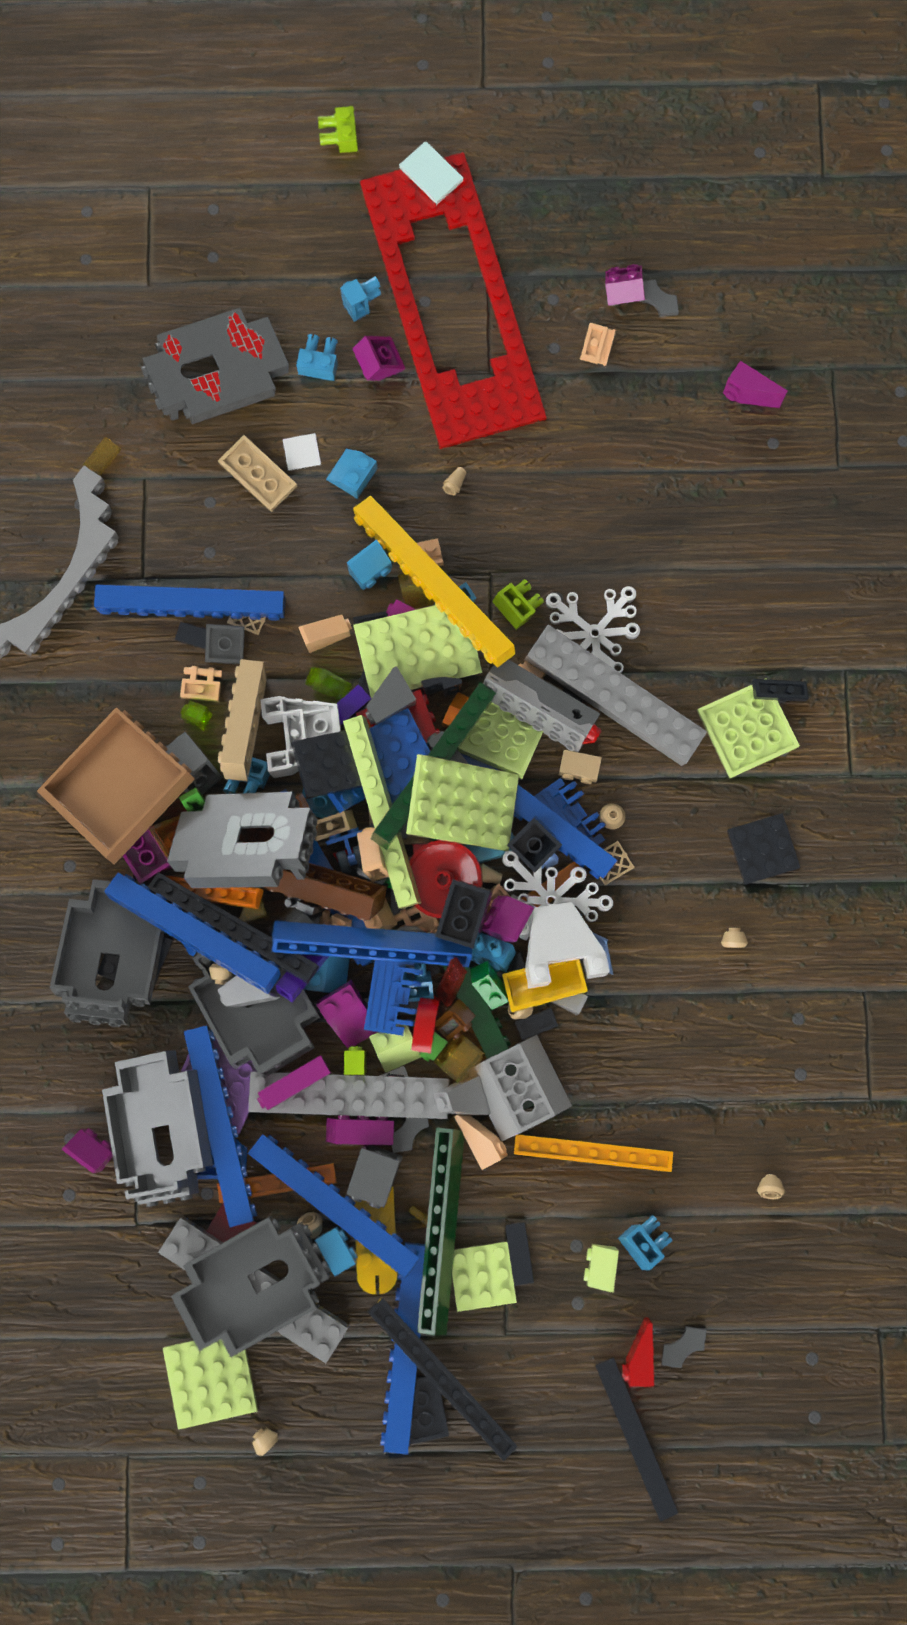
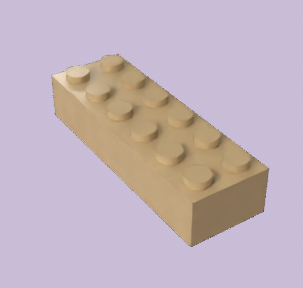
M241 659L240 665L236 666L235 670L237 680L232 685V694L234 696L233 700L229 701L228 710L230 711V716L226 717L225 720L227 731L222 736L223 751L219 752L218 763H221L220 770L223 772L225 779L248 782L261 714L260 699L264 698L267 678L264 662Z

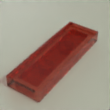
M457 957L450 960L436 991L446 1007L453 1004L467 974L466 969Z

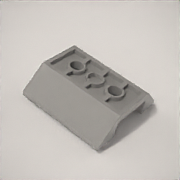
M537 1035L467 1069L470 1077H480L490 1109V1114L488 1115L501 1141L513 1137L572 1106ZM509 1064H513L517 1069L516 1074L513 1076H508L505 1073V1068ZM527 1100L534 1103V1109L531 1112H526L523 1109V1103Z

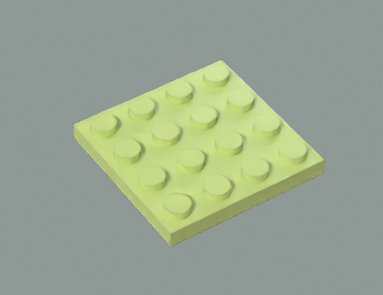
M752 685L697 709L729 778L800 747L778 701L754 699Z
M491 703L458 751L504 772L518 774L519 778L523 779L543 731H536L532 725L519 721L513 714L505 712L498 705Z
M221 1339L201 1351L198 1350L194 1340L163 1348L178 1430L258 1411L246 1349L230 1358Z

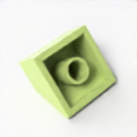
M396 1025L404 1027L403 1036L381 1032L369 1036L385 1073L421 1058L419 1052L411 1051L413 1036L408 1025Z
M592 1244L591 1248L587 1249L586 1260H589V1269L585 1268L584 1281H587L589 1287L614 1292L619 1252L616 1247Z

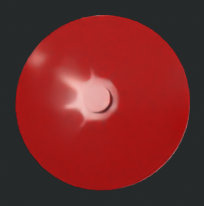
M444 840L433 841L419 848L409 860L421 899V903L414 906L428 916L441 918L452 879L480 887L483 885V873L478 859L467 847L460 843Z

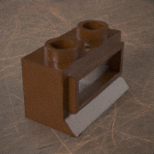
M458 999L451 1008L449 1007L437 1018L435 1029L447 1041L451 1038L456 1040L463 1031L466 1032L473 1025L471 1021L476 1015Z

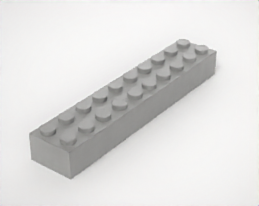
M549 624L524 659L681 766L687 764L707 731Z
M258 1072L250 1073L249 1112L447 1119V1113H439L434 1093L448 1086L449 1079L329 1074L272 1109L267 1110L266 1107L262 1109L257 1100L259 1097L258 1092L290 1073L274 1072L266 1078H262Z
M183 1216L179 1219L158 1253L184 1269L183 1265L223 1242ZM260 1268L248 1275L257 1293L281 1280L264 1268ZM319 1305L314 1311L277 1332L324 1363H327L347 1331L349 1324Z

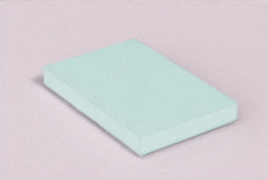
M426 141L399 164L400 169L436 204L463 182V177Z

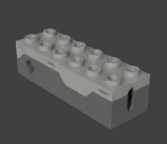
M509 659L498 668L493 665L485 677L483 684L496 692L492 703L498 705L501 710L513 714L519 721L532 725L536 731H543L551 740L560 742L570 751L579 752L583 744L595 743L602 732L601 728L596 726L600 713Z

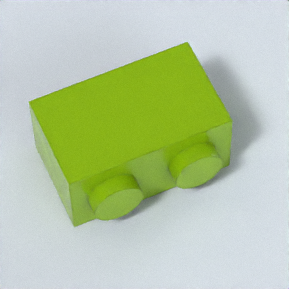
M349 1047V1051H344V1075H366L367 1051H362V1047Z

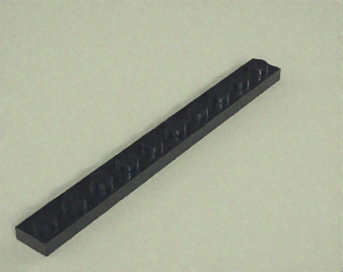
M159 872L148 886L152 893L161 894L169 903H176L186 913H193L198 917V920L211 924L215 930L226 933L232 940L241 942L249 950L258 952L266 960L273 961L280 968L307 984L319 968L316 963L300 954L272 952L271 937Z
M381 1297L367 1311L369 1315L495 1453L505 1461L518 1447L515 1442Z

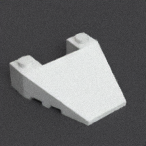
M282 696L260 699L262 718L267 724L284 723L287 750L266 753L268 772L273 778L293 775L299 771L291 746L292 741L341 731L337 704L304 701L297 698L289 699Z
M572 902L534 908L525 965L528 988L548 986L551 982L548 964L582 959L586 979L606 976L610 972L606 952Z

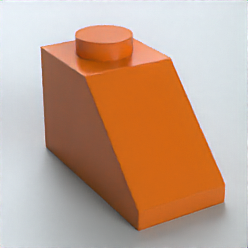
M457 693L442 721V727L446 729L449 727L469 699L468 696Z

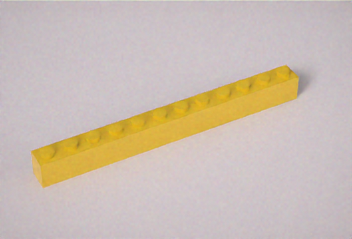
M369 496L353 508L355 522L365 528L370 538L374 537L377 539L382 548L388 552L390 559L400 565L405 575L409 574L412 577L413 583L423 589L425 596L435 602L440 612L444 611L448 615V620L460 628L461 634L472 641V645L477 651L481 650L484 653L485 659L490 664L493 663L498 668L515 655L514 644L372 496Z

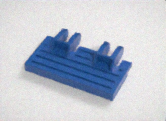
M559 778L534 796L597 845L605 841L601 833L594 838L592 837V835L606 826L604 822L599 823L591 831L586 827L587 824L600 816L598 812L581 822L587 816L586 812L578 802L572 807L570 806V804L584 795L583 791H578L568 800L564 796L565 793L576 787L577 783L575 781L559 791L565 785L563 780ZM569 853L568 856L574 862L575 857Z
M375 960L364 1030L403 1036L404 1027L396 1026V1024L415 1025L413 1020L397 1019L398 1011L407 1014H417V1009L399 1006V1004L408 1005L411 989L402 987V984L421 987V982L403 979L404 972L423 975V970L405 967V964L414 966L415 963Z

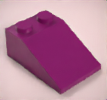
M740 361L728 378L723 394L729 400L738 403L780 408L788 391Z
M151 826L123 855V858L140 884L147 885L152 882L158 872L164 874L172 869L171 865L167 862L169 852Z
M352 980L318 999L317 1007L348 1050L349 1047H354L369 1038V1036L377 1033L364 1030L368 1006Z

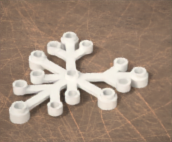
M630 586L624 587L621 591L620 599L615 604V591L607 589L604 593V598L607 603L608 613L598 625H590L578 616V595L575 592H570L567 595L569 608L561 602V597L558 594H549L546 598L547 607L552 610L558 609L563 613L553 612L550 615V622L557 625L560 622L573 621L584 631L563 633L561 630H556L571 640L585 639L581 643V647L587 650L592 644L593 651L591 654L612 668L616 665L620 666L621 670L618 672L622 673L623 664L613 661L602 652L600 644L607 648L611 655L618 656L622 650L621 646L613 644L606 637L625 635L628 639L638 637L640 628L636 623H629L626 627L604 629L613 618H633L636 615V608L632 605L627 606L626 609H621L625 603L634 601L636 597L635 589ZM631 591L632 595L627 596L625 592ZM610 592L613 594V597L608 598L606 594ZM574 596L576 600L570 601L569 597ZM554 597L557 599V602L552 603L550 599ZM632 609L634 613L628 614L627 610ZM558 616L559 620L553 621L552 617ZM634 627L636 632L631 633L629 628ZM595 630L598 632V635L593 636L591 632ZM617 647L619 652L614 653L612 648Z
M512 850L505 852L502 857L504 865L508 867L513 866L527 881L515 882L512 879H508L504 883L505 890L509 892L513 890H532L540 895L528 896L523 893L518 896V901H520L521 896H525L527 898L525 904H539V907L572 902L585 915L588 922H594L598 918L597 912L591 910L588 906L597 907L600 911L604 912L610 910L613 906L612 898L607 895H603L598 899L588 898L598 891V885L593 882L589 883L577 898L561 897L575 883H581L585 880L586 871L581 867H575L570 872V878L556 891L555 878L558 872L554 867L548 868L545 872L547 877L546 891L541 885L542 866L532 876L518 861V856ZM513 855L514 861H509L507 856ZM549 870H553L555 872V875L553 877H550L548 875ZM576 871H580L582 873L581 878L576 877ZM508 882L513 883L514 886L512 889H509L507 887ZM590 885L595 887V892L589 891ZM549 897L554 899L553 904L548 903L547 899ZM604 899L609 902L608 906L602 904ZM589 913H593L595 915V918L593 920H591L588 917ZM532 914L526 923V930L522 931L520 936H524L530 931Z

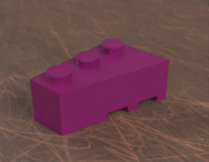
M338 1115V1118H327L326 1142L333 1144L393 1145L394 1121L388 1120V1117L376 1116L375 1120L369 1119V1116H357V1119H350V1115Z

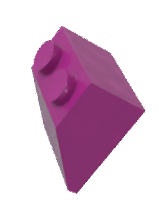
M365 336L352 348L363 371V375L368 381H380L406 369L391 337Z
M497 896L491 903L489 913L485 916L482 931L502 941L516 942L534 908L509 896Z
M90 1128L87 1130L80 1129L62 1150L92 1173L101 1172L113 1157L111 1144L106 1140L102 1142L98 1139V1134Z

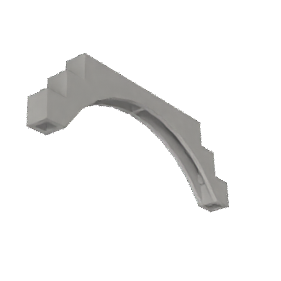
M83 466L73 479L80 507V530L77 547L71 563L60 582L44 600L28 612L0 624V659L9 653L12 644L29 656L32 653H36L41 641L49 636L53 625L61 620L62 613L73 604L74 597L77 593L82 592L86 581L94 576L98 565L106 560L107 553L110 549L115 548L118 543L119 536L117 533L103 524L104 521H108L111 517L112 509L109 504L97 497V495L103 492L106 483L102 477L86 466Z

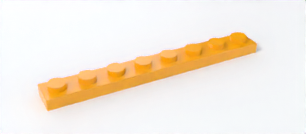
M520 1134L515 1136L514 1154L672 1172L673 1152Z

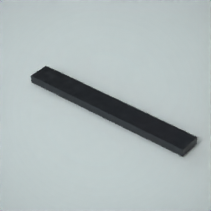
M614 1357L595 1364L659 1520L663 1521L679 1514Z

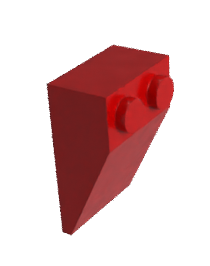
M644 1317L625 1359L626 1365H622V1376L624 1381H627L629 1387H654L653 1323L648 1317Z

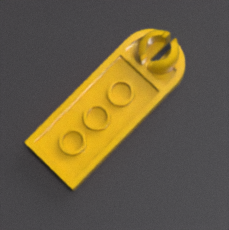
M392 1187L385 1207H380V1209L370 1206V1202L364 1200L361 1202L354 1201L356 1202L354 1207L359 1211L361 1208L365 1209L371 1214L369 1219L374 1223L379 1220L387 1227L385 1231L388 1234H396L394 1187ZM356 1240V1254L358 1256L356 1258L357 1280L360 1287L367 1293L377 1295L375 1276H379L380 1294L389 1292L396 1284L397 1272Z

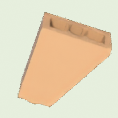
M342 614L299 627L309 654L351 636L349 630L352 629L349 620H344Z
M369 827L357 833L363 872L374 882L387 878L389 875L380 845L371 840L375 828Z

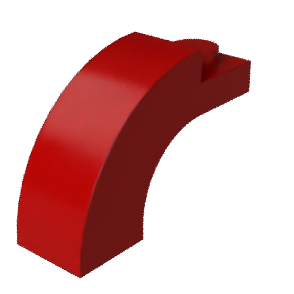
M435 996L434 999L420 997L411 1051L431 1053L441 998Z

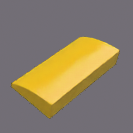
M581 960L548 964L551 982L548 986L528 988L525 968L502 974L511 1012L588 992Z

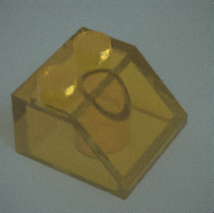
M461 1034L456 1040L452 1039L433 1062L454 1081L459 1083L468 1077V1071L473 1066H477L481 1062V1056L484 1053Z

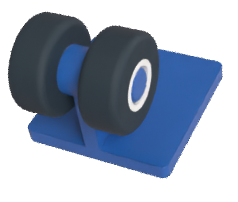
M358 827L348 830V835L341 836L338 833L329 836V841H326L327 845H331L344 840L348 855L345 850L336 853L341 872L344 874L350 873L352 871L350 866L358 864L359 869H362L359 845L353 847L354 853H352L348 841L349 838L355 837L357 833L362 832V830L359 831Z

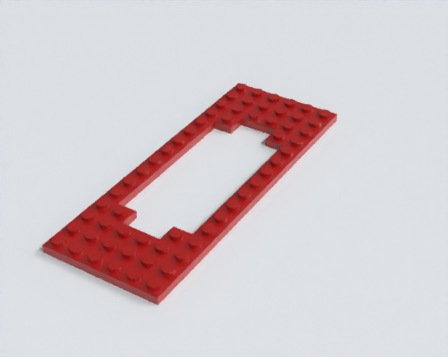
M464 152L443 158L463 177V182L438 204L421 190L401 169L360 181L362 193L440 449L546 420L545 410ZM442 214L445 215L449 230L467 225L507 354L490 359L494 377L461 386L459 385L455 369L439 374L436 372L398 244L414 240L410 223Z

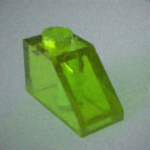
M311 667L305 685L338 700L344 698L352 686L351 683L332 672L316 667Z
M189 701L188 705L185 704L181 710L182 720L201 731H204L212 717L207 707Z

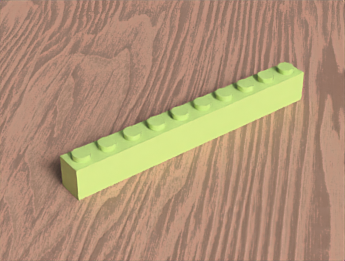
M360 715L345 720L343 723L376 829L391 808L392 802L367 718ZM399 832L387 850L381 846L380 848L398 908L404 909L420 904L421 899L401 832Z

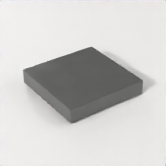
M206 624L205 663L240 664L244 654L245 626Z

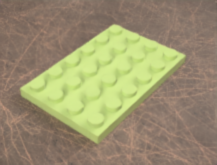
M436 605L353 625L371 699L395 666H397L411 690L421 688V681L437 677L459 679L480 674L482 669L477 650L472 645V641L468 637L465 638L461 634L460 628L456 624L453 625L448 620V615L444 611L440 612Z
M417 755L406 834L509 851L507 844L510 842L519 775L425 755Z

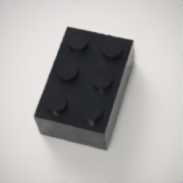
M452 879L435 937L470 948H476L493 890Z

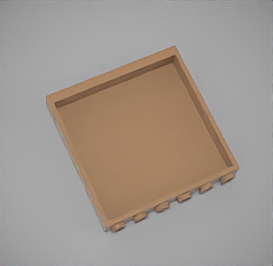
M117 707L37 790L46 801L113 864L130 849L195 780L190 774L192 770L184 763L180 765L178 757L172 752L167 754L166 751L168 749L160 741L156 744L154 742L156 738L149 731L144 733L142 731L144 727L137 720L133 723L131 721L133 717L125 710L121 712Z

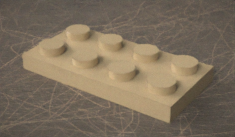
M245 435L218 460L222 467L271 512L297 487V484Z

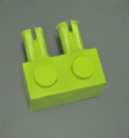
M353 106L335 108L336 113L334 115L318 117L319 129L331 127L337 129L336 132L319 133L321 146L337 144L340 153L358 151Z
M525 579L517 586L510 583L499 591L492 601L516 630L529 621L536 612L535 609L544 603L542 597L538 600L539 594H535L528 601L524 598L523 594L531 590L530 583L525 586L528 583Z

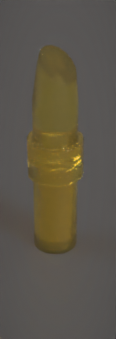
M412 1205L408 1212L416 1217L421 1224L427 1226L428 1216Z

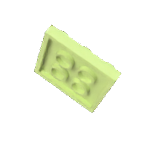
M507 1241L454 1249L452 1278L457 1312L517 1303Z

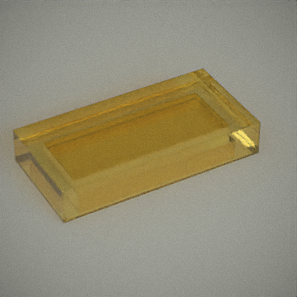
M105 437L82 466H86L100 476L121 449Z

